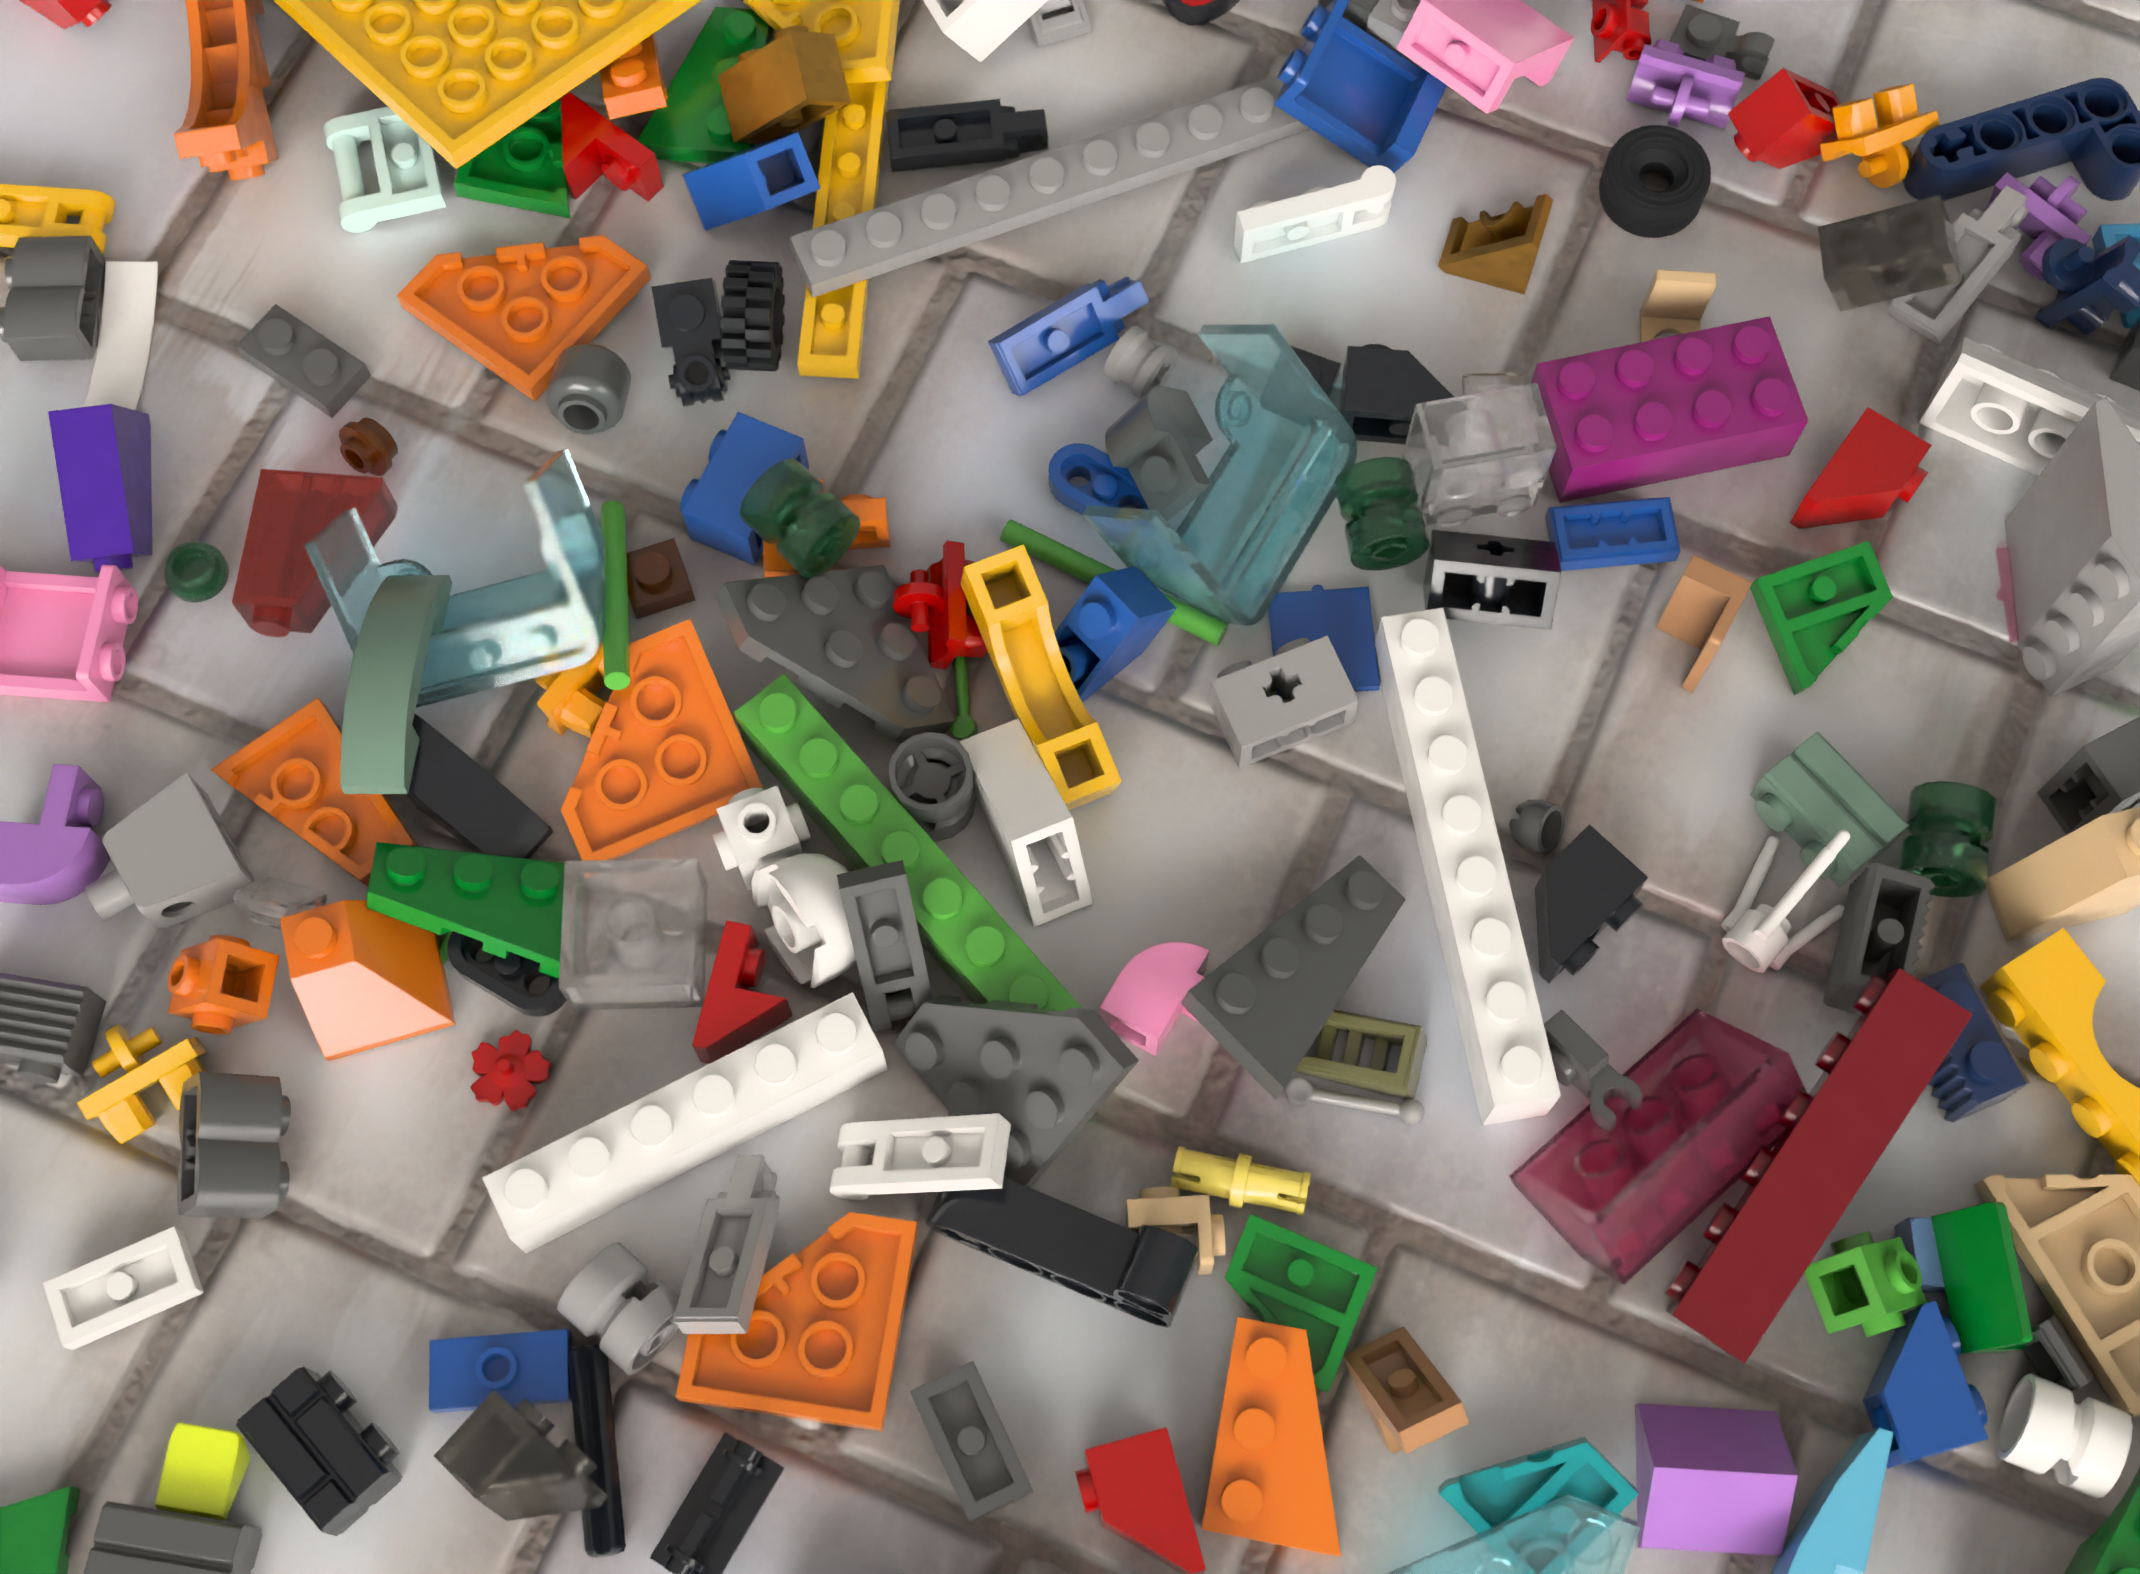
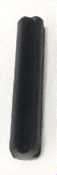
M587 1345L569 1351L568 1366L584 1545L588 1556L598 1558L613 1556L623 1552L626 1543L608 1356L600 1350L599 1345Z

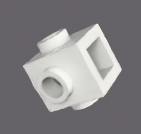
M778 786L767 790L763 788H750L734 795L727 805L716 809L724 830L712 834L726 871L737 866L739 867L747 890L752 889L751 881L756 870L777 860L803 854L800 842L811 838L798 803L785 806Z

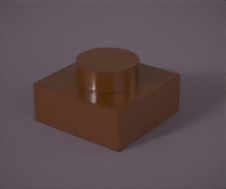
M675 538L627 553L628 596L636 619L695 601Z

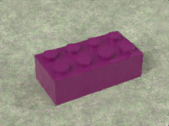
M1770 316L1537 363L1525 398L1559 503L1789 456L1809 421Z

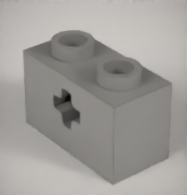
M1328 635L1311 642L1308 638L1293 640L1280 647L1275 652V656L1253 665L1251 661L1234 663L1223 669L1217 675V679L1211 681L1210 706L1239 769L1353 724L1359 703L1358 697ZM1277 689H1279L1280 696H1270L1271 692L1277 691ZM1292 697L1290 702L1283 703L1282 698Z

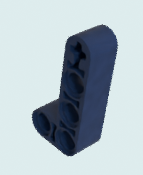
M2101 77L2079 82L1928 130L1922 137L1908 163L1909 168L1906 177L1903 179V184L1906 191L1918 201L1929 204L1939 203L1994 186L2006 172L2017 179L2072 161L2084 184L2093 195L2108 201L2122 200L2132 193L2140 181V112L2126 89L2112 79Z

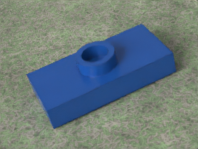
M1670 497L1549 507L1545 516L1549 541L1556 542L1561 571L1676 561L1681 552Z
M568 1329L429 1340V1411L444 1413L572 1402L568 1354L572 1350V1332Z

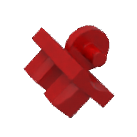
M946 540L943 545V558L939 562L931 564L927 570L918 569L910 573V583L899 586L892 596L895 613L911 619L912 631L919 633L928 631V661L932 668L946 670L956 656L984 657L988 652L973 614H966V603L968 601L961 587V579L964 567L975 562L965 560L964 543Z

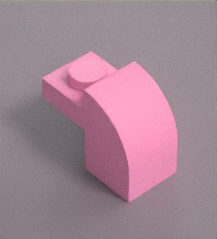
M1169 942L1152 946L1140 952L1126 964L1100 1006L1099 1016L1117 1036L1156 1057L1181 1013L1197 1021L1181 1003L1187 992L1205 978L1203 974L1207 968L1209 950L1195 944Z

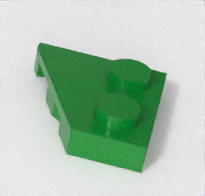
M1250 1214L1224 1278L1261 1321L1306 1330L1314 1384L1318 1389L1328 1393L1378 1268Z

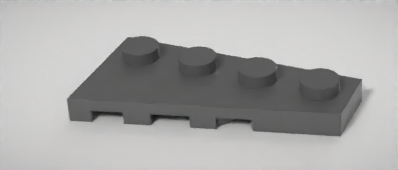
M1359 855L1192 987L1181 1004L1276 1100L1406 899Z

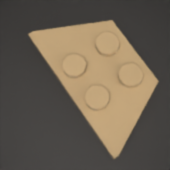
M2073 1174L2044 1175L2041 1178H2005L2004 1175H1990L1976 1183L1975 1187L1985 1203L2002 1202L2005 1204L2016 1252L2095 1373L2096 1378L2113 1405L2118 1409L2126 1411L2131 1418L2140 1415V1187L2132 1174H2099L2094 1178H2078Z

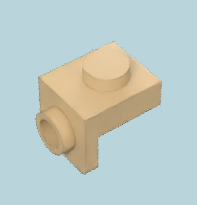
M1152 1187L1140 1190L1139 1199H1127L1126 1226L1128 1229L1138 1233L1142 1225H1150L1180 1237H1195V1246L1199 1249L1196 1261L1197 1275L1211 1274L1214 1266V1256L1225 1255L1223 1214L1211 1215L1209 1195L1180 1196V1190L1176 1187Z

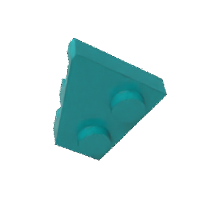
M1585 1436L1447 1479L1438 1487L1439 1494L1518 1574H1559L1639 1495L1636 1487Z

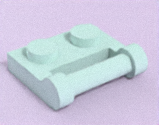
M389 107L336 117L326 122L324 125L326 144L329 149L334 151L343 199L338 209L341 226L344 230L353 233L366 232L372 229L376 222L446 207L435 149ZM371 140L380 192L369 195L365 194L357 147L360 146L361 142Z

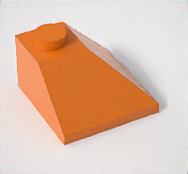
M342 900L280 918L291 982L322 1054L328 1061L456 1025L444 963L440 953L438 934L368 909L367 900Z

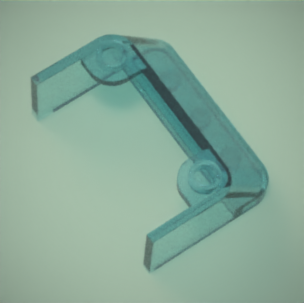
M1274 324L1203 325L1198 332V336L1229 374L1216 397L1215 418L1219 429L1231 444L1209 478L1211 486L1197 497L1177 531L1172 528L1158 510L1088 505L1082 516L1127 567L1136 566L1157 588L1225 623L1250 626L1258 623L1265 616L1352 471L1357 457V441L1352 428Z
M568 449L555 452L523 484L543 532L540 548L548 570L449 596L443 630L431 634L416 708L582 666L588 663L603 645L606 629L605 542ZM356 508L344 510L304 544L353 654L368 607L388 575H432L424 565L409 559H398L380 564Z

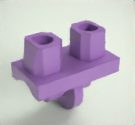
M1662 39L1656 41L1653 46L1644 44L1626 101L1670 113L1667 125L1678 128L1681 118L1685 117L1725 129L1729 120L1727 113L1733 109L1745 76V72L1736 70L1735 60L1718 55L1706 58L1705 61L1685 56L1679 44Z
M2006 172L1994 185L1988 207L2006 185L2027 196L2026 208L2029 211L2017 229L2020 228L2035 241L2021 255L2019 262L2034 277L2044 281L2042 277V257L2050 245L2065 238L2076 239L2082 244L2087 245L2092 238L2091 235L2076 225L2087 213L2086 209L2071 199L2081 183L2074 177L2069 176L2058 187H2055L2045 178L2039 176L2028 188Z

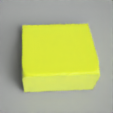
M176 1423L169 1440L155 1501L156 1509L225 1521L251 1460L244 1436L235 1431Z

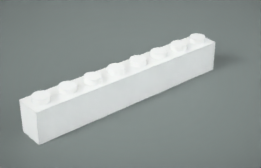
M1444 608L1381 617L1374 642L1378 672L1482 1126L1547 1115L1561 1094Z

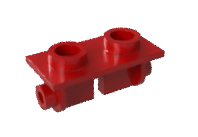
M1592 0L1593 17L1590 29L1594 38L1595 62L1600 63L1612 50L1623 53L1624 58L1634 61L1640 59L1644 44L1651 46L1649 12L1642 10L1648 4V0Z

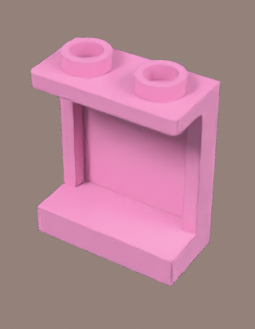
M1421 0L1396 49L1488 114L1498 109L1514 79L1524 75L1538 86L1548 84L1573 42L1574 37L1522 0Z
M0 565L1 695L110 702L114 683L122 678L125 670L126 658L123 644L127 626L135 621L138 613L137 592L116 565H102L99 577L6 571Z

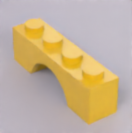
M1024 544L965 566L961 587L1015 719L1019 718L1068 810L1114 793L1122 782L1097 721L1086 710L1069 676L1052 627L1048 601Z
M2063 927L2001 967L1981 984L1980 988L1987 995L1988 1006L1996 1019L2003 1025L2012 1028L2029 1049L2030 1061L2037 1072L2046 1080L2054 1082L2070 1102L2073 1117L2078 1125L2088 1135L2097 1138L2114 1159L2117 1174H2132L2140 1187V1088L2129 1083L2116 1073L2099 1050L2093 1031V1010L2096 999L2106 980Z

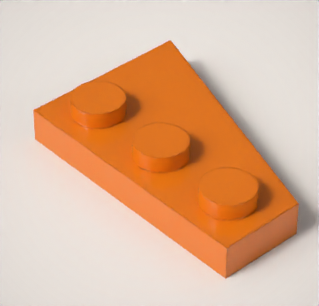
M316 698L210 769L367 887L369 886L377 842L419 847L385 794H344L340 787L342 729L328 707L319 698Z

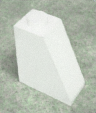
M1019 718L959 741L970 757L976 797L1033 926L1036 927L1093 904L1073 817Z

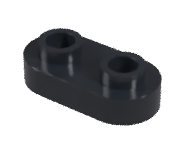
M454 931L451 933L447 952L449 960L457 972L468 982L517 1011L528 1016L541 1017L554 1013L567 1001L572 988V978L564 961L561 979L539 972L540 963L509 952L506 959L494 955L487 962H477L476 954L483 947V942ZM542 976L550 978V984L544 992L540 994L529 993V986L534 979Z

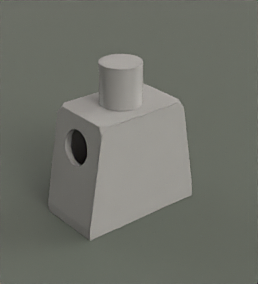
M188 772L176 778L105 832L102 843L112 859L116 870L84 887L90 903L103 920L135 904L139 911L158 928L173 926L252 896L260 891L208 794Z

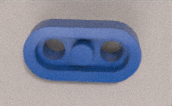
M1074 443L1062 447L1051 458L1049 463V488L1054 498L1061 504L1110 532L1126 538L1143 536L1150 532L1158 523L1159 519L1153 518L1129 470L1113 466L1108 454L1088 444ZM1074 477H1083L1089 482L1084 486L1077 487L1070 484L1069 480ZM1125 506H1134L1140 512L1130 516L1123 514L1120 509Z

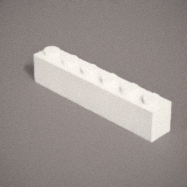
M852 992L502 1167L482 1179L509 1239L525 1253H528L887 1071L888 1068L883 1050Z

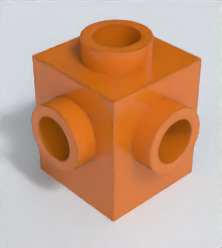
M212 935L207 942L182 949L181 954L173 962L168 975V990L172 992L168 1013L192 1019V1029L214 1035H229L235 1027L267 1019L279 955L250 947L248 941L228 935Z

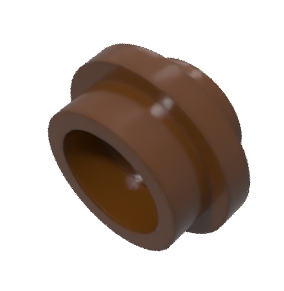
M365 417L358 423L348 422L339 431V438L342 444L340 446L341 454L353 469L363 474L369 472L376 476H382L391 469L392 459L397 455L398 448L391 434L380 423Z

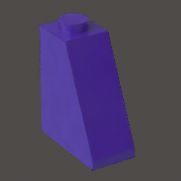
M114 404L48 411L71 561L93 562L95 572H100L102 565H116L119 570L133 569L132 557L153 555L151 425L149 414Z

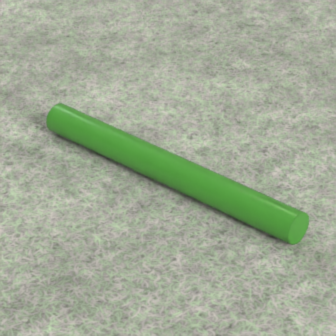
M610 500L601 506L604 684L609 689L622 690L630 684L626 519L624 505L619 501Z
M1012 519L1006 523L1001 533V542L1014 548L1024 544L1028 555L1088 584L1091 583L1096 575L1116 570ZM1161 592L1177 608L1167 622L1216 646L1220 645L1229 624Z

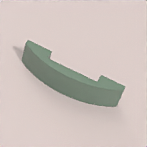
M388 575L379 586L368 607L357 639L345 698L340 760V787L344 794L409 793L420 740L412 724L431 634L442 633L452 587V580L449 575Z

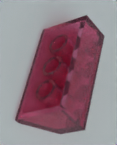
M1698 1008L1623 1074V1076L1632 1079L1642 1091V1106L1638 1110H1634L1622 1098L1614 1097L1607 1100L1605 1105L1617 1116L1616 1128L1608 1132L1594 1122L1589 1104L1509 1176L1514 1186L1581 1258L1623 1285L1740 1179L1745 1167L1761 1145L1770 1150L1776 1145L1786 1130V1127L1777 1122L1780 1114L1799 1088L1806 1091L1788 1052Z

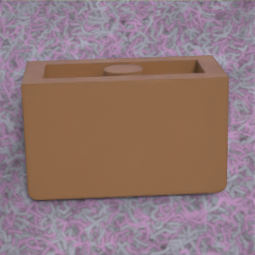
M1694 554L1656 626L1657 629L1700 649L1681 687L1691 693L1695 690L1719 649L1752 585V582Z

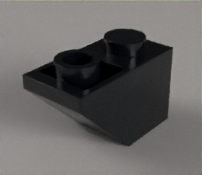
M1590 824L1545 868L1535 887L1539 975L1548 983L1564 968L1574 976L1600 949L1593 939L1607 925L1618 932L1643 906V903L1636 896L1648 879V876Z

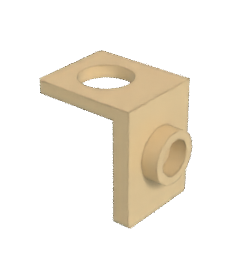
M1656 270L1640 308V342L1654 340L1662 333L1679 335L1699 331L1700 320L1717 285L1716 273Z

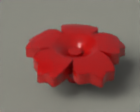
M515 1030L509 1036H503L499 1039L500 1051L488 1043L481 1042L478 1049L471 1053L474 1059L472 1069L478 1076H482L470 1087L475 1093L476 1100L498 1106L505 1099L511 1111L527 1108L531 1099L537 1095V1090L532 1084L542 1083L550 1078L549 1070L551 1063L544 1059L539 1050L531 1051L532 1038L528 1034L520 1033L518 1030Z

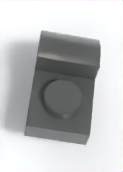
M1164 386L1154 387L1107 429L1105 444L1112 465L1129 470L1154 519L1169 521L1211 486L1196 454L1213 439L1187 391Z

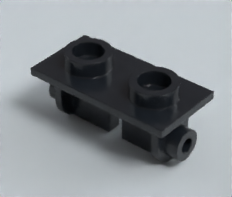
M725 1432L651 1554L650 1559L662 1565L673 1574H723L785 1468L764 1456L756 1448Z

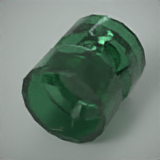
M1398 457L1372 458L1346 468L1336 477L1334 487L1340 515L1348 522L1345 525L1344 533L1350 561L1355 567L1373 571L1393 569L1415 561L1428 551L1430 542L1423 513L1419 507H1416L1419 494L1413 468L1408 461Z
M792 458L782 460L773 465L756 480L743 499L739 513L741 520L761 539L769 544L777 543V553L801 576L811 578L828 570L849 549L857 536L860 520L836 495L830 492L823 493L822 483L799 461Z
M1937 781L1915 786L1910 792L1906 822L1910 825L1907 831L1912 835L1903 841L1899 869L1930 878L1935 885V888L1929 892L1930 895L1961 898L1981 894L1986 889L1990 863V850L1983 845L1993 838L1997 812L1996 798L1983 789L1959 782Z

